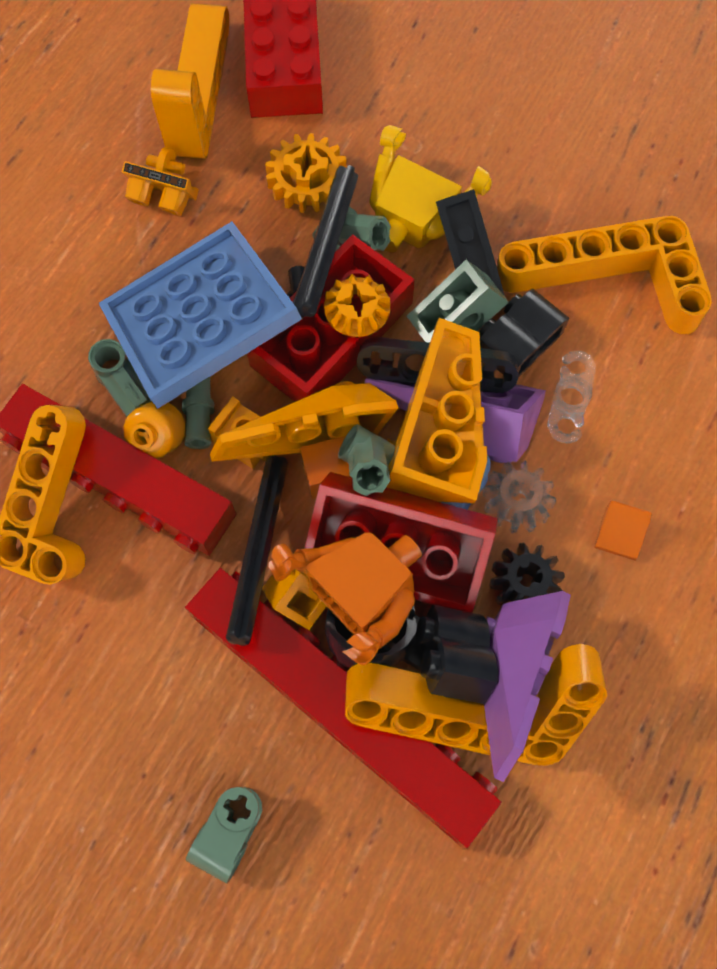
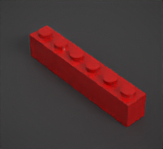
M22 383L0 412V432L3 434L0 441L20 454L30 418L34 411L45 405H62ZM85 419V433L69 482L86 493H90L94 489L103 494L104 498L102 500L120 513L124 514L127 509L140 516L138 521L149 530L159 534L163 529L174 535L173 542L185 551L195 554L199 550L210 556L237 515L232 501ZM44 457L41 467L49 471V462Z

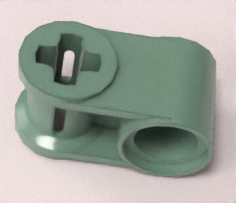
M235 787L225 791L218 799L207 822L197 834L186 856V861L228 884L261 818L263 807L259 795L254 790L246 787ZM245 796L248 799L245 807L251 811L250 816L240 817L235 821L232 818L234 810L229 807L231 800H241Z

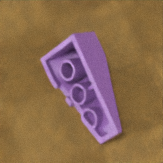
M371 378L365 379V383H371L395 399L399 408L404 411L407 410L415 384ZM516 384L510 391L505 393L481 392V407H484L485 414L483 440L484 446H487L489 459L499 463L517 462L528 449L546 390Z
M564 591L504 603L495 619L488 616L486 618L490 632V648L493 650L497 661L498 682L486 700L484 709L494 778L502 782L505 781L522 754L540 701V698L536 695L553 661V658L548 655L554 638L558 639L560 637L566 620L571 594Z

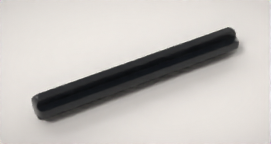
M352 165L347 167L339 166L336 170L293 301L302 319L305 316L312 318L317 312L358 180V174L354 172L355 167Z
M272 455L266 458L226 634V639L231 644L246 646L251 641L288 467V461L285 457Z

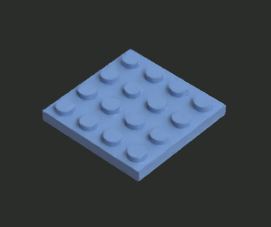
M233 221L99 302L138 378L157 409L302 320L296 306Z

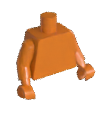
M364 533L356 538L350 537L319 548L298 549L295 553L291 552L287 544H278L272 551L271 557L273 560L269 562L268 568L276 581L284 580L295 569L299 572H306L310 589L353 634L346 641L353 647L342 652L357 664L363 666L369 664L375 657L378 649L398 635L415 603L413 575L408 567L420 559L422 553L414 540L407 535L401 537L389 548L373 533Z

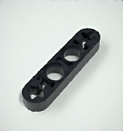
M372 337L365 340L360 346L356 360L357 367L367 378L416 384L420 371L411 370L405 360L414 354L425 357L429 343ZM480 348L482 362L480 391L490 393L510 391L518 381V362L515 357L509 352ZM372 352L380 353V359H382L380 365L372 364ZM395 353H400L398 368L393 367ZM497 366H505L502 378H495L494 371Z

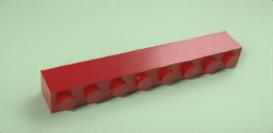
M220 567L184 607L190 616L460 847L468 849L502 803V801L494 796L498 788L477 771L473 776H470L457 765L461 760L460 756L446 745L437 744L434 746L428 741L352 724L345 715L347 671L350 668L340 663L334 655L330 659L317 648L321 644L320 640L309 630L300 626L296 631L284 621L286 616L274 610L268 599L264 603L259 600L250 643L246 646L229 643L226 639L240 573L235 571L230 576Z

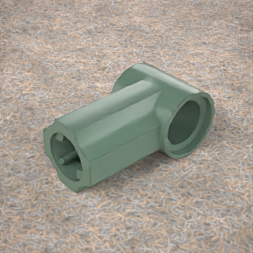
M349 206L336 250L353 234L375 251H384L390 242L391 225L386 217L357 214ZM317 228L312 233L313 239L315 237Z
M103 339L91 347L88 360L98 382L107 389L126 417L134 409L152 402L118 341ZM109 360L119 361L116 366L110 369L102 368L103 364Z
M359 424L351 428L343 440L338 457L349 464V475L352 477L353 489L368 496L371 493H382L391 481L388 465L394 455L395 445Z

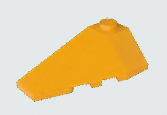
M442 318L438 319L395 442L394 455L388 465L391 481L387 488L438 502H476L487 464V446H484L483 440L485 414L484 407H481L480 382L482 380L480 335L478 331Z
M351 381L340 382L220 434L210 453L211 461L301 453L300 447L346 436L356 424L377 435L398 410V405L395 399L371 383L354 384Z

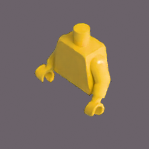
M393 125L384 127L381 133L380 146H383L384 149L382 154L378 156L369 200L372 209L375 211V216L386 217L391 225L390 242L385 249L389 252H396L403 241L421 248L430 240L439 239L445 235L436 201L461 194L462 186L400 155L395 158L396 149L403 144L406 134L401 132L403 128ZM478 166L471 185L465 192L474 189L476 198L479 194L484 196L492 186L489 173Z

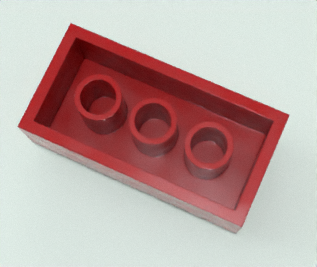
M243 0L246 89L251 118L323 114L316 0Z
M352 234L335 251L316 315L312 318L305 316L285 331L247 353L250 367L294 402L334 386L357 364L356 360L362 343L372 337H382L413 304L415 279ZM351 274L356 278H366L370 275L374 282L384 285L385 292L390 297V314L386 323L375 333L363 337H351L336 331L329 324L324 313L326 291H330L333 288L336 279L343 281L348 279ZM296 292L290 297V300L292 302L294 301ZM353 294L352 302L349 305H353L358 317H361V310L366 302H361L360 297L357 294Z
M329 472L319 485L305 549L319 548L350 537L356 538L364 533H373L389 548L401 537L407 535L414 540L422 553V557L408 567L413 575V595L415 600L473 613L495 538L498 518L387 487L382 493L375 492L364 496L353 489L351 477Z

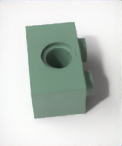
M466 259L407 315V318L423 340L430 343L439 318L478 331L509 301L485 272Z

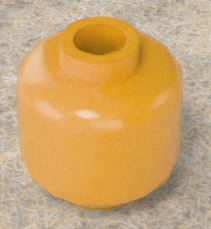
M149 402L134 409L127 416L123 432L127 443L157 459L172 452L182 443L186 434V427L182 414L174 405L166 403L157 409L153 402Z

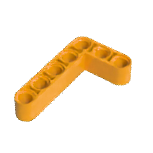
M191 3L177 71L153 70L151 77L153 107L164 145L167 148L173 149L176 157L206 159L208 156L229 36L230 17L227 6Z
M662 216L514 241L506 244L501 249L496 266L503 291L509 293L649 270L665 322L673 332L678 334L694 332L703 321L712 304L711 294L689 229L683 220L675 216ZM547 259L555 260L558 263L550 262ZM509 266H516L520 269H512ZM683 307H687L691 309L693 312L687 311Z
M584 644L571 645L564 648L551 664L550 670L545 675L542 686L536 695L540 698L524 750L517 760L518 762L538 766H547L559 762L605 702L607 691L599 652L594 647ZM369 663L365 666L356 664L347 671L345 715L352 724L491 755L484 704L431 694L426 678H423L419 673L376 663Z

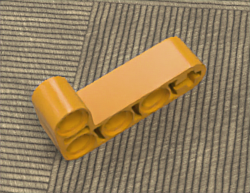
M45 405L34 411L30 418L0 515V566L48 585L74 578L85 567V555L81 547L70 540L53 534L86 427L84 416L74 407ZM44 457H46L50 466L47 476L41 468ZM31 498L34 500L36 504V513L34 516L31 514L29 510V501ZM17 539H19L23 545L22 556L18 553L16 548ZM55 554H58L62 560L61 571L54 564Z

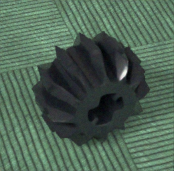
M524 542L519 544L517 554L508 548L503 550L501 554L503 562L495 561L493 563L491 571L497 576L492 578L489 583L491 589L503 590L496 598L497 604H504L508 600L513 602L563 591L557 584L565 578L564 572L551 570L558 562L557 556H550L545 560L541 557L544 552L542 545H538L533 554H531ZM524 574H529L533 577L530 587H525L521 584Z

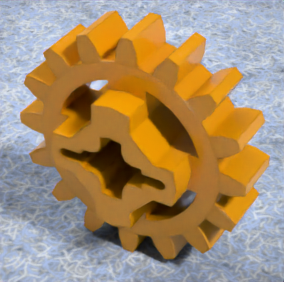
M310 133L307 140H301V137L295 134L294 143L292 144L281 140V151L272 149L270 151L271 161L265 164L268 189L273 190V197L276 201L284 198L285 208L287 209L291 208L295 203L299 205L300 213L305 212L307 205H312L316 212L320 211V203L323 201L326 203L337 168L339 166L347 167L346 156H340L338 144L329 148L327 137L322 138L320 142L315 141L314 133Z

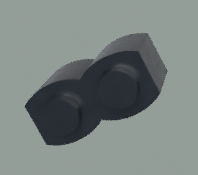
M531 289L523 296L519 293L516 294L504 309L505 315L497 321L493 318L490 319L479 331L480 348L509 352L515 357L518 362V378L540 355L558 340L564 333L569 321L568 316L534 289ZM497 366L496 369L504 374L505 366Z
M432 604L427 615L419 619L416 627V642L421 644L423 653L421 675L423 678H426L430 693L485 704L498 682L497 661L493 650L490 648V632L486 618L481 614Z

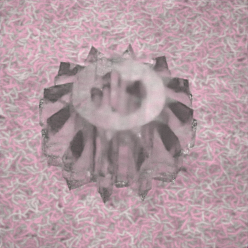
M526 460L521 462L518 470L508 461L503 465L502 473L493 471L489 476L491 485L485 486L482 494L489 500L485 504V512L489 514L498 513L496 516L498 518V527L503 525L505 521L510 522L509 529L512 534L517 533L520 523L529 533L535 530L536 521L546 523L550 517L547 509L553 508L556 503V498L549 494L554 487L553 481H540L544 473L542 467L531 473L528 471L529 466ZM520 493L526 497L521 498L519 501L512 498V496L516 497Z

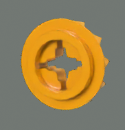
M351 274L346 280L339 281L336 279L333 288L330 291H326L324 313L327 321L336 331L351 337H363L375 333L386 323L390 314V297L385 292L384 285L374 282L370 275L366 278H356ZM353 294H357L361 302H366L363 304L361 317H358L353 305H349L352 302Z

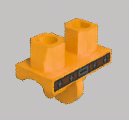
M164 147L158 156L151 154L147 156L146 165L155 169L124 162L122 173L129 178L125 197L132 203L149 206L153 189L160 190L163 193L158 207L167 213L181 216L188 199L196 201L199 189L192 187L189 179L173 175V173L183 175L185 172V164L176 162V154L173 149Z

